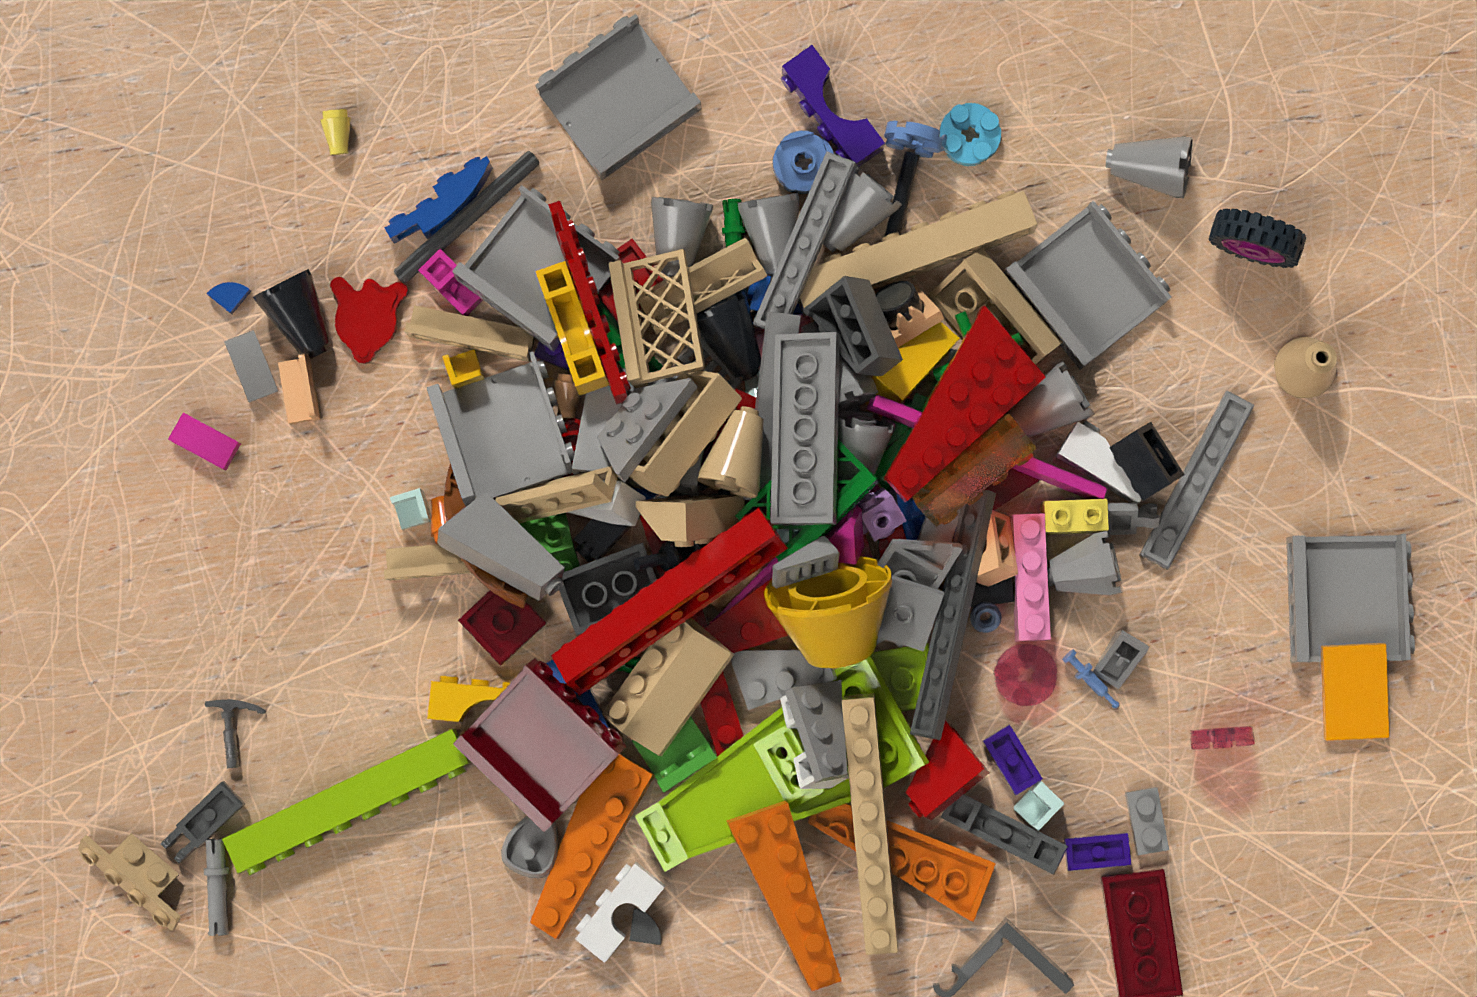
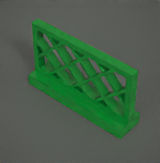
M839 439L837 446L836 524L773 525L775 529H789V543L786 545L788 549L776 556L778 562L821 536H826L880 482ZM838 449L847 458H838ZM838 462H852L860 470L851 480H838ZM772 479L758 492L756 498H752L735 515L740 521L754 507H767V518L771 522ZM838 484H846V485L838 492ZM767 495V503H759ZM794 529H802V530L794 537Z

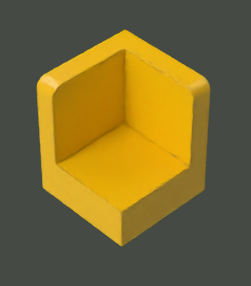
M474 349L450 357L448 354L442 356L450 382L455 389L484 379Z

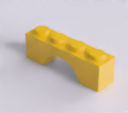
M563 261L535 271L579 396L609 386L566 262Z
M440 676L439 682L431 681L427 719L462 722L472 707L483 701L495 700L510 683L502 682V688L489 687V680L471 679V685L458 684L459 677Z

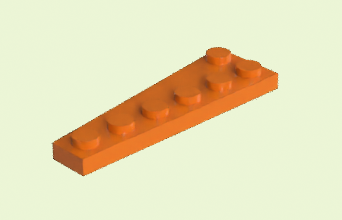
M619 754L579 796L557 852L555 864L549 872L531 918V924L555 939L561 937L656 775Z
M782 801L727 820V825L809 989L815 991L842 981L788 802Z
M843 804L809 817L807 823L856 852L851 805ZM887 820L892 874L974 922L996 863Z

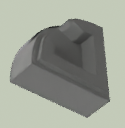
M634 908L629 941L661 945V933L657 923L646 912Z

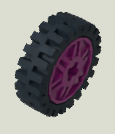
M1226 208L1218 210L1211 228L1209 241L1216 248L1225 250L1228 254H1235V257L1246 258L1250 262L1256 261L1259 264H1269L1272 267L1293 268L1298 265L1301 258L1306 235L1300 229H1295L1296 227L1291 224H1286L1282 220H1274V217L1268 215L1265 217L1257 212L1253 214L1248 210L1240 211L1238 209L1230 210Z

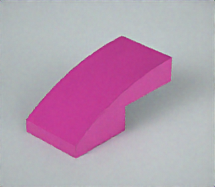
M439 249L418 271L461 315L468 316L483 299L456 280L452 271L457 265Z
M182 413L168 438L171 442L225 471L228 469L241 445L236 440L185 413Z

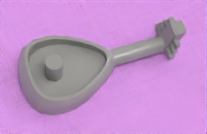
M526 816L513 827L506 836L501 850L502 861L506 867L517 874L529 878L540 879L549 875L559 850L556 822L543 832Z

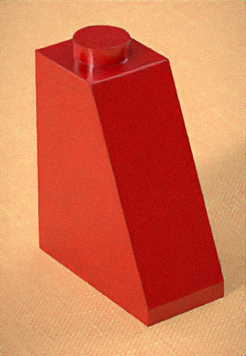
M946 720L941 740L933 739L925 754L929 763L917 769L906 791L911 799L908 805L919 818L924 815L925 818L932 821L990 773L955 728Z

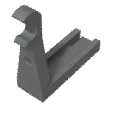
M1006 917L961 967L951 964L952 972L958 975V979L949 989H942L939 983H933L934 991L939 996L952 997L1004 944L1002 938H1006L1065 994L1074 986L1073 979Z

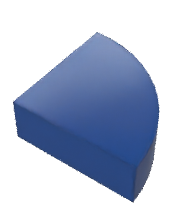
M227 282L213 287L206 294L229 313L233 314L250 294L251 290L242 284Z

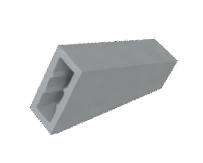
M486 491L438 529L437 543L442 548L538 601L547 594L551 596L556 593L563 584L564 567Z

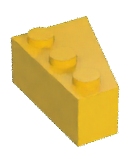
M939 322L898 347L903 360L883 376L872 377L878 390L876 395L901 404L948 354L960 338L946 325Z

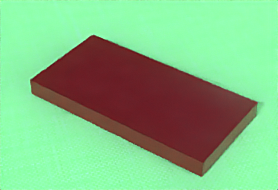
M1161 868L1100 877L1118 997L1183 996L1165 870Z

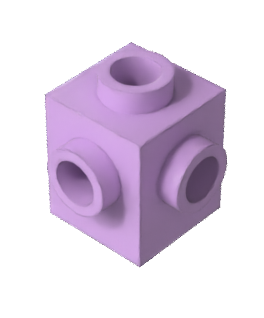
M883 487L874 493H868L856 505L862 509L863 535L867 533L874 541L890 536L896 527L906 522L893 496Z

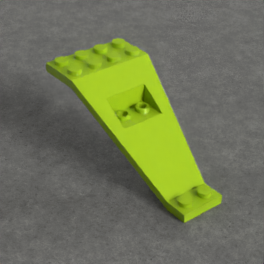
M869 656L859 663L835 669L837 679L833 681L841 680L842 698L848 695L875 693L884 788L928 764V759L915 736L910 734L911 729L872 658ZM781 707L659 802L635 815V818L664 872L691 857L736 842L727 825V820L786 801L788 802L793 821H797L851 802L849 778L832 788L800 789L799 783L796 780L797 773L793 758L802 754L805 750L798 729L786 727ZM782 747H784V748L786 749V751H787V757H785V756L782 755V753H781V748H782Z

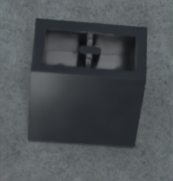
M1152 422L1147 423L1109 447L1116 463L1122 467L1131 481L1132 488L1143 501L1185 475Z

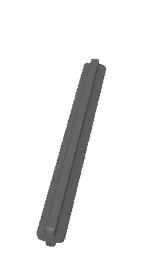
M530 151L523 154L394 269L396 277L402 283H407L419 272L418 270L439 249L443 251L539 165L537 157Z

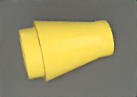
M347 110L323 111V119H320L329 146L330 155L348 154L351 117H348Z

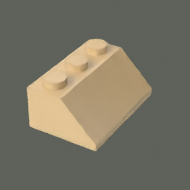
M699 494V497L679 495L635 501L636 509L661 541H674L675 547L694 546V541L695 544L710 543L717 535L727 531L740 521L735 515L745 506L743 497L729 494Z

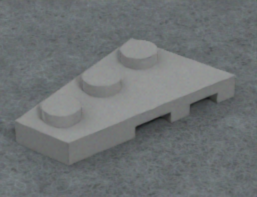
M799 649L742 650L733 653L734 656L731 659L748 710L779 700L786 695V691L793 687L825 683L837 679L834 668H819L809 664Z
M841 680L793 687L786 691L785 694L815 783L839 779L847 774Z

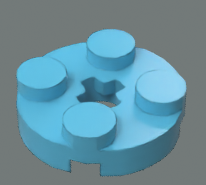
M976 103L954 106L945 115L940 126L939 137L944 134L947 135L944 151L953 162L963 166H975L986 161L995 154L1001 141V128L998 116L985 106ZM969 127L974 128L975 132L979 134V138H973L971 142H967L966 136L961 134L962 130H968Z

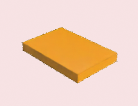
M1366 643L1321 646L1324 739L1331 741L1389 738L1386 644Z

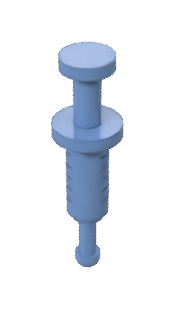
M1074 649L1069 651L1062 660L1065 663L1069 661L1078 670L1075 675L1076 679L1080 680L1082 678L1098 696H1104L1112 704V707L1117 709L1119 702L1115 701L1107 693L1108 687L1091 670L1093 666L1090 663L1083 665L1075 657L1077 652Z

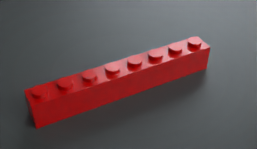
M758 508L752 513L745 515L741 521L727 531L717 535L706 546L693 552L689 558L675 568L666 571L662 577L648 587L641 589L637 595L627 602L614 608L610 614L599 622L590 625L586 631L575 639L562 645L551 657L566 684L576 693L582 695L788 548L770 520Z

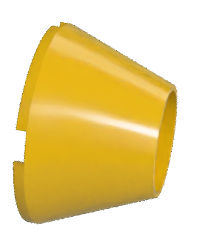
M860 556L856 564L838 563V569L777 589L772 585L771 580L765 588L764 596L767 606L809 664L819 668H840L859 663L874 652L892 585V575L887 565L883 568L878 566L876 559Z

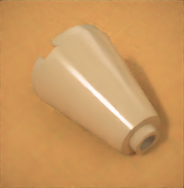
M1298 337L1290 340L1278 351L1274 361L1278 385L1287 394L1296 398H1313L1323 394L1330 388L1336 377L1337 355L1335 350L1329 344L1312 337Z
M742 406L740 410L732 412L698 472V482L720 491V488L728 490L730 494L735 496L756 498L760 490L764 419L759 417V411Z

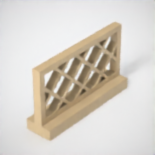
M684 249L627 263H622L621 260L608 263L627 381L634 388L648 386L649 382L705 369ZM679 260L680 269L673 279L661 272L668 262ZM647 268L652 271V274L642 287L634 281L633 271ZM658 276L670 283L661 297L649 291ZM681 278H682L683 285L679 284V281L681 280ZM675 287L684 291L685 299L678 309L666 302ZM646 294L657 301L648 316L639 311V303ZM663 305L675 312L665 327L653 320ZM686 307H687L688 315L684 313V310L686 309ZM680 316L687 319L690 323V328L683 338L671 331ZM650 323L662 330L653 345L646 342L643 336ZM668 334L680 341L671 356L658 349ZM691 337H692L693 344H691L690 342H688ZM645 346L650 349V350L647 352V354H646V348H645ZM688 346L694 350L696 362L683 365L676 361L684 347ZM655 353L667 359L660 371L649 372L648 363Z

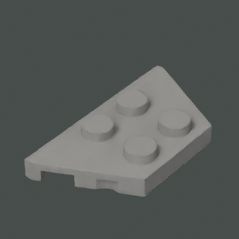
M687 378L635 388L625 398L624 403L597 436L612 468L622 481L626 482L697 389L696 384L691 379Z
M892 539L879 560L878 566L884 568L887 565L893 576L938 590L963 550V545L951 542ZM896 643V645L899 647L903 646L902 644Z

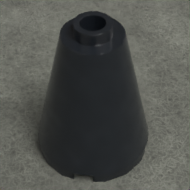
M309 269L253 296L258 306L300 355L308 354L310 359L327 351L324 345L330 343L314 280Z
M740 290L735 293V297L729 300L725 298L700 311L696 316L700 336L735 378L741 376L744 381L758 374V368L761 366V355L747 295L744 290Z

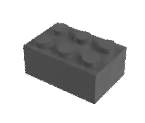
M643 543L564 572L563 584L559 591L576 636L582 634L590 625L599 622L610 614L614 608L624 604L637 595L641 589L648 587L657 580L653 567L636 570L634 566L635 558L648 555Z

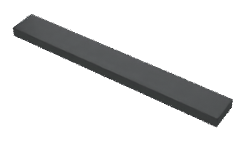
M965 488L953 543L963 545V550L945 577L942 589L944 596L936 616L910 734L936 740H941L996 496V493L989 490Z

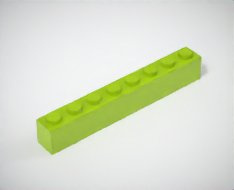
M456 729L446 731L223 838L222 840L237 873L247 871L249 876L267 868L264 862L276 857L278 862L294 855L293 848L303 843L306 848H309L323 841L322 834L332 829L335 834H338L352 827L350 821L359 816H362L365 821L380 814L379 807L390 802L392 807L409 800L410 798L407 794L418 788L421 793L438 786L436 780L445 775H448L449 779H453L467 772L465 766L470 764L471 761L453 745L459 738Z

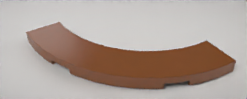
M451 464L448 469L444 489V515L446 522L466 507L461 498ZM460 558L468 570L485 587L504 600L524 609L529 595Z

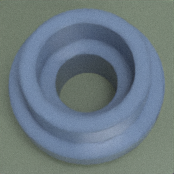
M981 602L971 610V624L979 632H992L1001 623V612L991 602ZM984 612L991 614L987 620H981L980 616Z

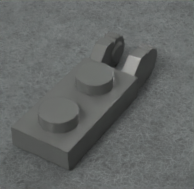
M222 781L176 825L177 828L163 840L161 845L166 850L168 847H172L184 834L191 842L182 848L174 858L178 863H181L196 848H200L205 843V840L213 836L245 803L225 781Z

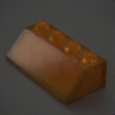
M1007 414L977 438L912 498L916 506L935 527L941 523L946 525L957 517V511L965 504L972 505L983 496L982 491L991 484L995 486L1001 483L1008 476L1007 471L1016 464L1021 466L1033 457L1032 452L1037 447L1013 417Z

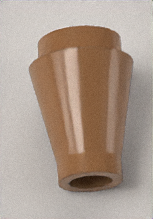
M557 373V380H554L555 394L558 402L557 416L562 415L563 418H576L581 395L579 396L570 373Z

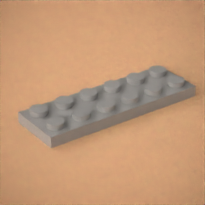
M837 332L775 334L771 524L773 525L836 524L840 334Z

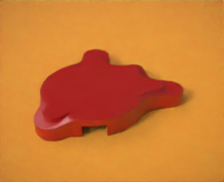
M336 277L330 282V288L338 302L335 314L336 332L341 341L352 351L353 357L357 362L361 364L370 363L375 354L381 350L380 348L393 339L398 323L397 309L404 298L407 297L408 288L402 282H395L388 287H382L373 279H366L362 289L356 291L343 277Z

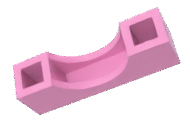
M1045 513L1014 514L1010 517L1018 569V575H1015V642L1051 640Z

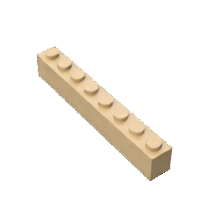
M1014 190L999 195L997 197L998 200L988 204L985 201L977 202L968 207L969 211L957 214L956 211L941 216L939 218L940 221L930 225L928 222L919 223L910 229L911 232L899 235V232L891 233L881 239L882 242L871 246L870 243H864L853 248V253L841 256V253L828 256L823 260L824 263L812 268L799 298L798 304L803 316H806L802 309L843 276L868 279L875 291L887 286L889 283L902 281L971 256L981 248L985 251L1034 233L1038 224L1025 192L1021 191L1015 194Z
M875 693L843 696L842 711L866 955L898 953L899 944Z

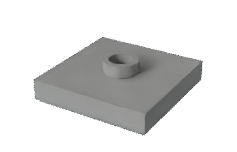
M892 575V585L878 637L924 651L942 602L944 591Z

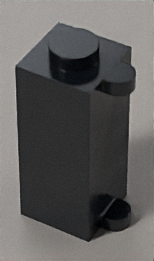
M592 519L574 538L579 544L575 550L588 562L592 558L595 560L601 559L631 526L610 524Z

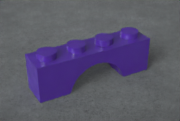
M810 45L782 65L783 76L780 78L782 83L790 93L796 92L801 99L799 105L807 117L813 115L819 123L817 130L827 142L831 140L838 149L835 151L836 155L854 161L860 167L884 150L885 142L867 118L854 121L838 117L828 108L823 97V87L829 78L830 68L813 45Z

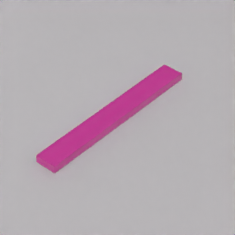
M880 395L871 398L866 410L914 428L915 422L922 414L920 411ZM981 436L965 449L1088 500L1104 499L1107 491L1106 487Z

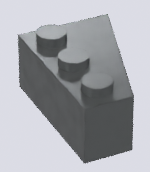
M843 276L802 309L807 316L812 317L817 322L821 333L837 332L840 334L839 353L857 374L883 376L903 360L868 279Z

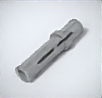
M223 838L205 840L207 868H204V875L207 876L209 936L229 934L226 874H229V867H226Z

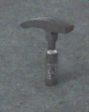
M239 700L205 701V707H220L224 710L221 712V716L225 722L223 736L226 749L227 769L239 767V759L236 746V730L233 729L232 717H234V711L232 710L236 707L239 709L247 708L260 714L266 713V710L255 704Z

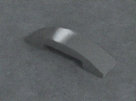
M965 794L947 807L941 816L942 819L1055 875L1068 848L1067 845Z

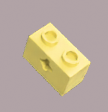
M1107 499L1044 501L1040 504V513H1045L1046 535L1089 534L1109 530Z

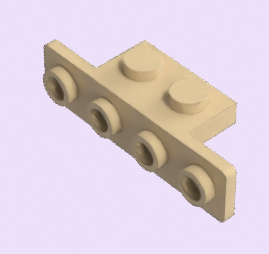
M132 833L110 855L89 836L85 835L81 839L78 850L86 863L91 866L96 865L102 870L104 877L109 883L114 886L119 885L128 893V898L135 905L146 908L151 913L152 919L159 926L168 927L171 931L177 927L181 916L159 898L177 879L179 874Z

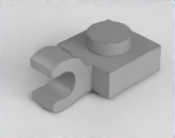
M1137 502L1108 503V531L1110 535L1136 534L1137 527H1159L1160 516L1157 515V504H1144L1138 509Z

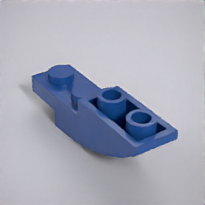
M486 156L482 159L475 157L466 162L464 169L456 174L453 172L444 174L437 179L438 184L432 186L438 198L434 200L427 198L416 205L417 209L407 215L401 213L389 220L390 225L384 228L393 243L401 241L420 229L425 237L429 239L479 194L493 168L488 157Z

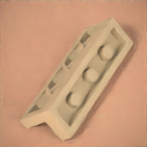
M746 238L688 268L696 314L767 277L764 268L757 260ZM682 278L679 281V284L683 285ZM664 280L651 287L649 291L661 297L670 283ZM675 287L666 302L678 309L685 299L684 291ZM647 294L643 297L639 304L645 315L648 316L657 301ZM663 305L653 320L665 327L675 312ZM686 307V309L684 310V313L688 315V311H687V307ZM680 316L676 324L682 322L685 318ZM650 323L656 335L662 332L661 329Z
M416 305L413 308L411 322H406L404 330L411 338L469 350L474 349L478 352L530 362L529 352H532L535 340L533 336L517 326Z
M612 466L548 481L516 493L496 497L495 501L518 523H523L611 502L618 476Z
M439 544L386 549L387 569H384V578L389 581L471 573L459 556L442 548Z

